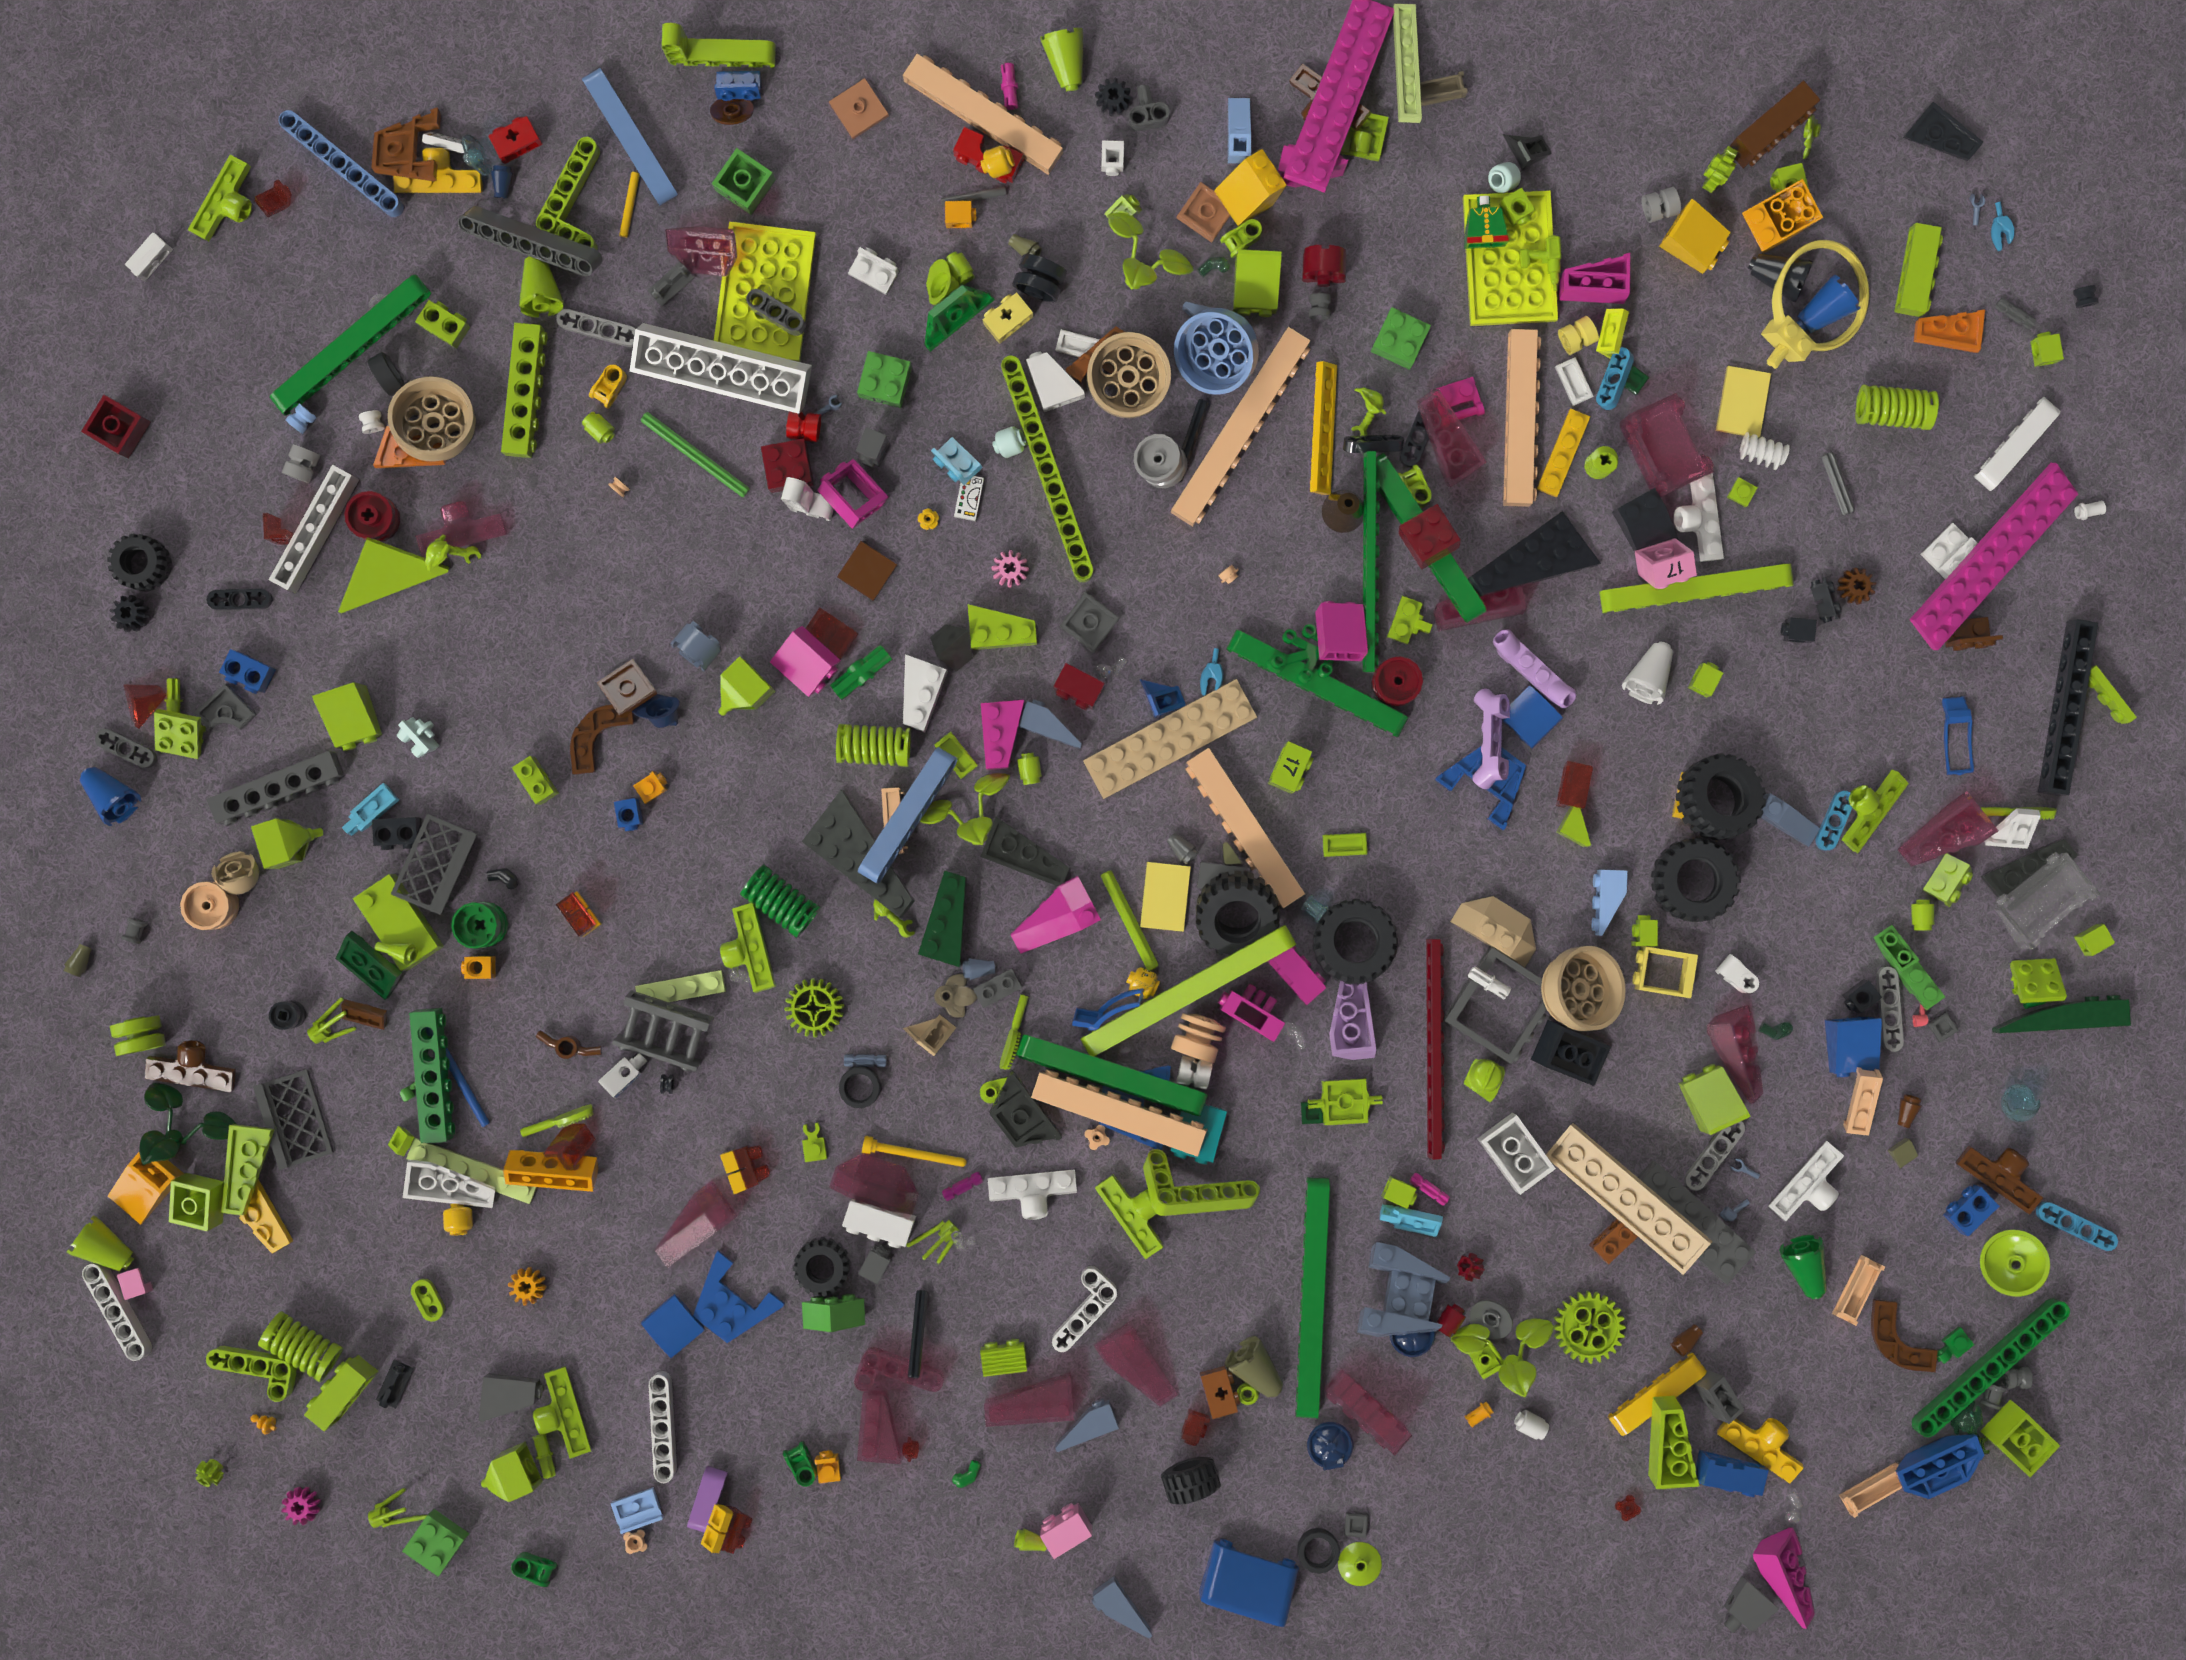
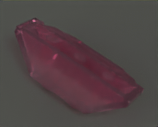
M704 226L665 229L668 252L672 256L675 255L679 262L692 273L729 276L737 259L736 238L733 229Z
M864 1153L836 1166L829 1188L849 1198L889 1211L910 1215L913 1214L919 1195L904 1166Z

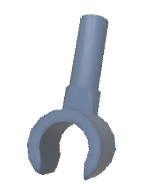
M1971 194L1969 200L1974 206L1973 225H1978L1980 207L1985 204V198L1980 194L1979 202L1974 203L1975 195Z
M833 395L829 399V404L814 414L823 415L830 410H839L842 403L836 406L833 405L831 402L838 398L837 395Z
M1734 1159L1741 1163V1167L1735 1169L1730 1166L1733 1171H1742L1756 1179L1759 1178L1760 1174L1746 1167L1741 1159Z
M1746 1199L1733 1210L1726 1206L1719 1215L1725 1221H1733L1736 1219L1737 1213L1749 1205L1750 1202Z

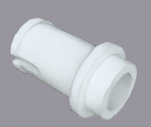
M2102 500L2089 504L2080 503L2075 507V516L2077 519L2086 520L2091 516L2103 515L2106 512V505Z

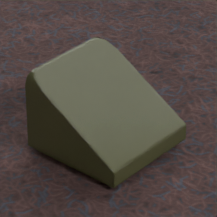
M1228 842L1223 843V863L1225 865L1241 864L1242 862Z
M1904 1138L1888 1149V1152L1899 1168H1902L1918 1157L1912 1142L1908 1138Z

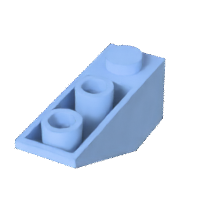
M1228 98V163H1241L1244 159L1251 156L1250 98Z
M1597 870V874L1593 875V887H1596V896H1593L1592 908L1596 909V918H1592L1591 927L1592 931H1595V935L1602 936L1625 897L1627 893V871Z

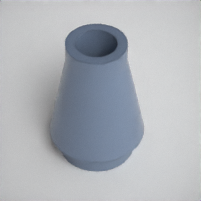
M968 958V961H963L964 978L972 980L985 975L995 974L994 961Z

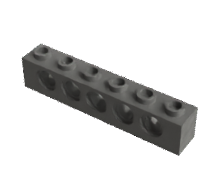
M327 751L207 799L215 823L229 826L237 823V818L242 816L250 818L257 815V810L265 808V810L276 808L279 806L278 802L294 801L299 798L298 794L303 792L311 794L319 791V786L321 785L331 786L340 782L339 778L344 777V773L336 753ZM317 768L321 770V777L319 779L314 777V771ZM299 776L301 784L295 787L294 779ZM276 784H279L281 788L278 795H275L273 792ZM256 792L260 795L258 803L253 801V795ZM238 800L240 807L237 811H234L233 803Z

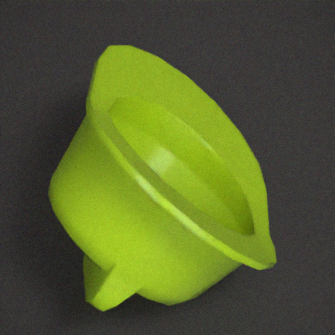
M938 259L929 269L926 287L930 304L936 305L942 302L952 291L960 287L958 280L951 275L949 265L944 259Z
M1475 1059L1464 1080V1085L1488 1102H1491L1497 1095L1504 1079V1067L1499 1066L1492 1060Z

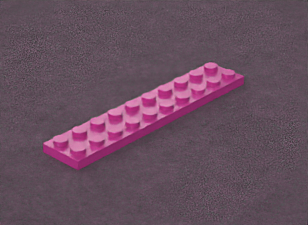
M1352 0L1283 178L1325 193L1393 18L1394 8L1372 0Z
M2050 463L1909 619L1932 650L1938 651L2076 498L2078 495L2077 491L2057 463Z

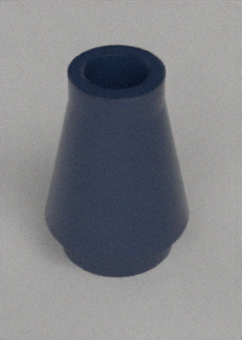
M494 165L493 171H491L494 197L507 199L513 175L511 167Z

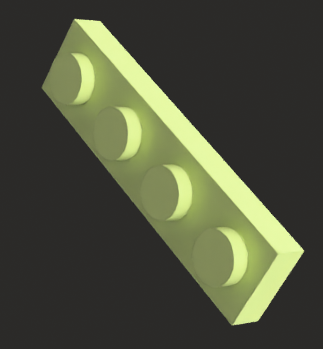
M722 970L635 986L636 992L667 1002L726 992Z

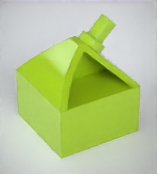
M739 656L721 674V707L718 712L720 715L725 716L728 711L733 709H758L776 691L745 659Z
M275 818L251 826L264 869H280L303 861L310 841L323 836L322 828H305L288 819Z
M526 1441L499 1453L491 1461L486 1477L481 1481L483 1488H488L490 1492L507 1502L533 1492L543 1482Z

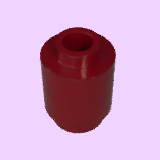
M1455 1303L1453 1306L1448 1304L1437 1320L1438 1324H1442V1328L1439 1331L1449 1338L1452 1334H1456L1466 1319V1316L1463 1314L1465 1310Z

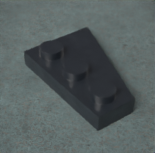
M1932 102L1903 137L1965 161L1970 160L1984 143L1935 102Z

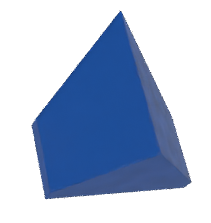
M1140 679L1155 718L1186 706L1179 686L1170 687Z

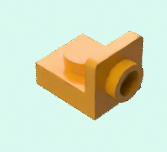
M652 771L649 773L650 775L633 785L644 804H647L668 790L665 786L668 782L661 772L657 774L656 771Z
M832 1450L819 1452V1455L814 1459L817 1465L818 1483L841 1481L838 1453L833 1454Z

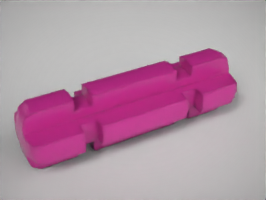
M1414 1173L1410 1178L1411 1184L1419 1187L1421 1191L1432 1199H1436L1442 1206L1448 1202L1450 1197L1446 1193L1440 1192V1189L1428 1180H1423V1177L1418 1173Z

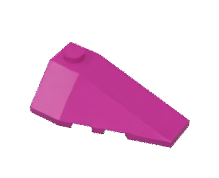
M1078 876L1059 885L1053 891L1054 893L1046 901H1043L1039 908L1010 934L1020 954L1081 931L1101 920Z
M1787 1528L1761 1540L1753 1553V1558L1762 1576L1800 1626L1807 1629L1815 1613L1810 1589L1803 1586L1804 1575L1806 1574L1805 1566L1799 1567L1797 1555L1802 1554L1801 1545L1794 1528Z

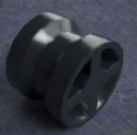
M2095 285L2073 290V295L2077 298L2075 303L2077 309L2099 303L2098 298L2095 297Z

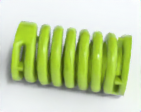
M1864 384L1857 395L1855 419L1858 424L1869 422L1871 425L1877 423L1879 426L1886 425L1891 427L1894 425L1898 428L1902 426L1903 428L1911 427L1912 429L1931 430L1938 414V394L1936 391L1928 392L1927 390L1919 391L1918 389L1911 390L1899 387L1886 388L1884 386L1878 387L1876 385L1868 386Z
M839 724L836 738L837 763H844L846 760L849 764L854 763V761L857 764L864 762L866 765L872 762L874 765L881 763L884 766L888 763L890 766H895L897 763L898 766L908 767L910 761L911 728H906L905 731H902L901 727L896 728L893 747V727L887 728L885 743V727L880 726L876 744L877 728L876 726H871L868 745V726H862L860 743V726L854 725L851 747L852 725ZM901 738L904 739L903 749H901Z
M280 1311L263 1332L258 1346L266 1351H271L273 1355H278L279 1359H285L286 1363H292L293 1367L299 1368L301 1372H307L308 1376L313 1377L316 1381L322 1382L336 1364L343 1352V1347L336 1343H331L329 1346L330 1340L328 1338L323 1340V1335H316L314 1330L308 1332V1326L304 1325L301 1327V1322L299 1321L292 1325L293 1317H288L289 1315Z

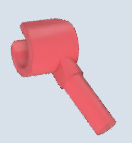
M1921 1004L1919 1015H1913L1912 1017L1914 1027L1925 1026L1928 1023V1016L1925 1014L1926 1011Z

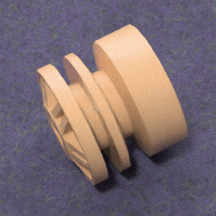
M1182 1013L1181 1019L1190 1023L1189 1026L1179 1023L1178 1027L1186 1031V1035H1175L1171 1049L1214 1063L1219 1049L1210 1043L1211 1040L1222 1041V1037L1214 1035V1031L1224 1033L1226 1027L1220 1025L1216 1020L1199 1014Z

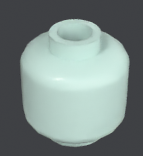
M1504 162L1494 166L1488 175L1490 187L1498 193H1505L1515 189L1521 180L1519 168L1511 162Z
M1014 426L996 432L995 441H993L995 452L997 454L1000 453L1004 458H1009L1023 452L1024 446L1027 444L1023 431Z

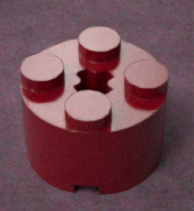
M1322 245L1306 247L1303 254L1302 281L1307 283L1317 282L1318 287H1329L1330 283H1345L1346 249L1336 245H1329V249H1322Z

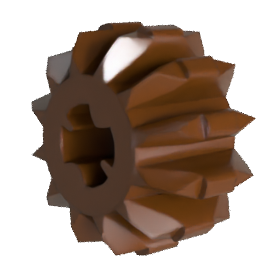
M1857 567L1852 568L1851 572L1847 570L1843 573L1844 577L1838 579L1843 585L1837 587V590H1844L1840 598L1843 599L1848 596V604L1853 602L1856 605L1862 604V600L1867 602L1870 600L1869 595L1875 594L1871 587L1875 586L1876 582H1870L1873 574L1866 575V569L1864 568L1860 571ZM1858 582L1860 584V587H1858V589L1856 590L1854 588V585H1856L1855 583Z

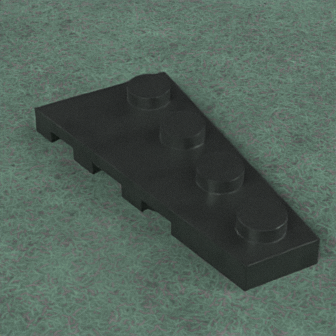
M995 817L980 857L1055 886L1065 882L1069 871L1067 865L1001 819Z
M2060 839L1980 877L2006 909L2012 910L2073 861L2078 854L2065 839Z

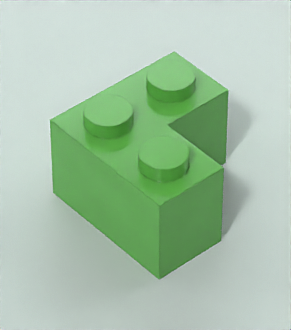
M844 1294L842 1299L837 1297L824 1299V1296H812L810 1301L802 1302L803 1329L835 1332L865 1325L864 1299L855 1298V1294Z

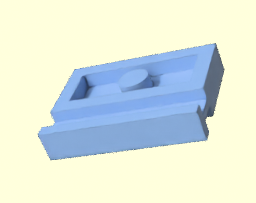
M654 1487L611 1502L621 1534L664 1518Z

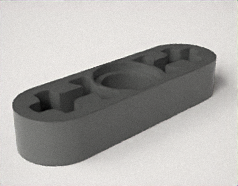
M101 729L96 733L95 742L99 747L139 767L150 768L155 765L157 755L152 749L110 729ZM109 734V738L117 742L115 745L109 742L104 744L105 740L102 739V736ZM126 742L130 743L132 747L131 752L127 755L121 751L122 745ZM137 752L140 754L148 753L150 761L143 763L144 759L135 755Z

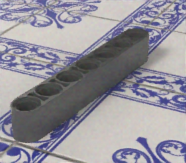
M478 206L470 207L458 218L460 229L467 234L582 276H590L603 262L602 255L594 248Z

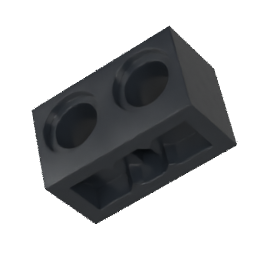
M407 817L372 820L373 846H381V850H394V845H402L403 849H411L422 826L421 818ZM408 827L413 831L410 839L405 837V830ZM389 829L391 837L386 841L383 838V832Z

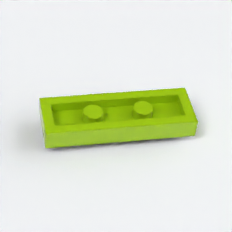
M2097 665L2092 666L2088 686L2094 688L2098 693V700L2110 708L2112 718L2121 724L2130 723L2136 719L2135 714Z

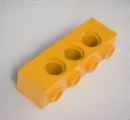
M509 1150L503 1169L505 1184L593 1192L598 1175L597 1157Z

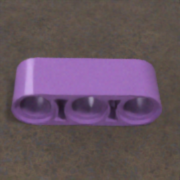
M710 1466L706 1467L687 1524L688 1528L705 1533L707 1525H710L708 1521L714 1504H717L719 1497H721L728 1472Z

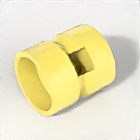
M1588 316L1576 320L1574 326L1569 324L1558 330L1559 339L1569 355L1580 351L1582 345L1588 347L1599 340L1597 329Z

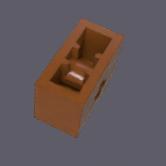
M1225 1366L1200 1372L1212 1419L1238 1412L1236 1406L1240 1405L1237 1391L1232 1392L1230 1385L1234 1383L1232 1372L1226 1371ZM1219 1387L1225 1390L1224 1396H1220L1217 1393Z

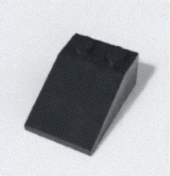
M1656 488L1651 489L1612 512L1634 553L1636 550L1671 539L1679 541L1667 508Z
M1547 1020L1531 1060L1546 1068L1595 1086L1611 1046Z

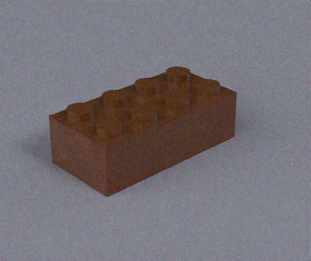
M1804 80L1730 144V147L1738 151L1734 159L1743 169L1748 164L1751 167L1754 166L1766 153L1773 150L1782 139L1787 138L1794 129L1806 122L1817 110L1815 106L1820 102V98Z

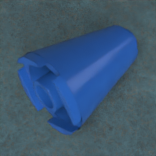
M1837 275L1829 278L1797 316L1798 321L1796 323L1805 332L1813 333L1861 309L1860 306H1855L1859 302L1845 282L1842 285L1837 282L1840 279Z
M97 767L87 768L81 773L80 783L104 824L108 826H113L111 824L113 822L120 824L127 820L138 808L133 806L138 800L141 802V796L129 786Z

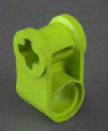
M1249 219L1236 229L1226 233L1220 239L1221 243H1225L1231 252V258L1236 257L1237 250H1246L1260 239L1262 234L1261 223L1258 220ZM1250 227H1254L1257 229L1258 233L1254 236H1250L1247 234L1246 230Z
M1415 464L1412 469L1402 474L1398 473L1420 508L1427 506L1432 493L1419 466ZM1418 492L1423 493L1426 496V500L1418 501L1415 494Z

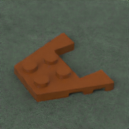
M438 108L431 109V113L423 117L420 114L412 117V121L403 125L399 122L375 132L371 167L373 171L378 174L437 181L438 165L435 160L416 162L418 132L440 129L441 114Z
M1115 326L1073 364L1068 366L1065 372L1081 383L1087 373L1088 364L1095 349L1107 338L1124 333V331ZM1122 350L1119 353V357L1123 361H1128L1132 357L1128 350ZM1147 358L1141 359L1139 362L1140 367L1148 369L1150 360ZM1106 363L1102 366V369L1109 374L1114 372L1112 364ZM1125 372L1122 375V379L1126 383H1131L1135 379L1131 372ZM1130 393L1126 395L1125 401L1129 405H1134L1137 403V397L1135 394Z

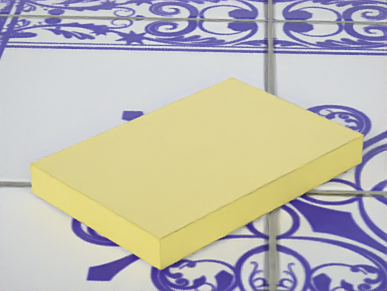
M1732 366L1726 368L1716 431L1742 436L1748 432L1749 437L1756 434L1760 438L1771 373Z
M1147 862L1140 927L1184 932L1190 866Z

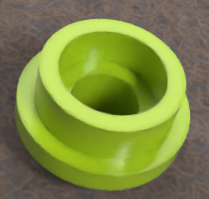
M1243 1383L1237 1389L1239 1401L1242 1404L1251 1405L1257 1401L1259 1392L1249 1384ZM1245 1390H1250L1252 1395L1245 1397L1243 1393Z

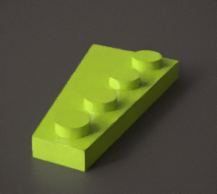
M236 1124L229 1125L221 1213L245 1215L247 1213L275 1129Z

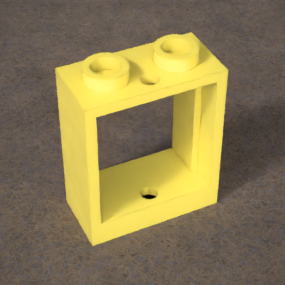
M1641 946V950H1638L1636 954V963H1639L1638 971L1634 972L1632 983L1637 990L1691 998L1698 955ZM1649 953L1683 958L1678 991L1644 985Z

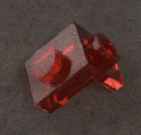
M277 179L274 181L273 188L255 196V202L264 214L270 217L290 206L292 194L290 189Z

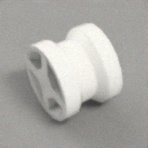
M372 410L359 414V420L363 423L362 432L364 434H371L385 429L384 424L380 421V411Z

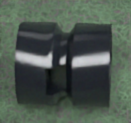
M295 1000L275 1003L269 1011L271 1025L279 1030L297 1028L304 1023L306 1018L304 1006Z

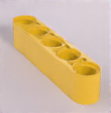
M1694 1353L1687 1355L1688 1357L1685 1360L1678 1361L1669 1368V1372L1665 1375L1662 1373L1652 1381V1385L1648 1388L1645 1386L1635 1394L1636 1397L1631 1401L1628 1399L1617 1408L1618 1410L1615 1413L1608 1415V1419L1621 1436L1627 1435L1652 1416L1653 1397L1675 1396L1676 1398L1705 1376L1707 1370Z

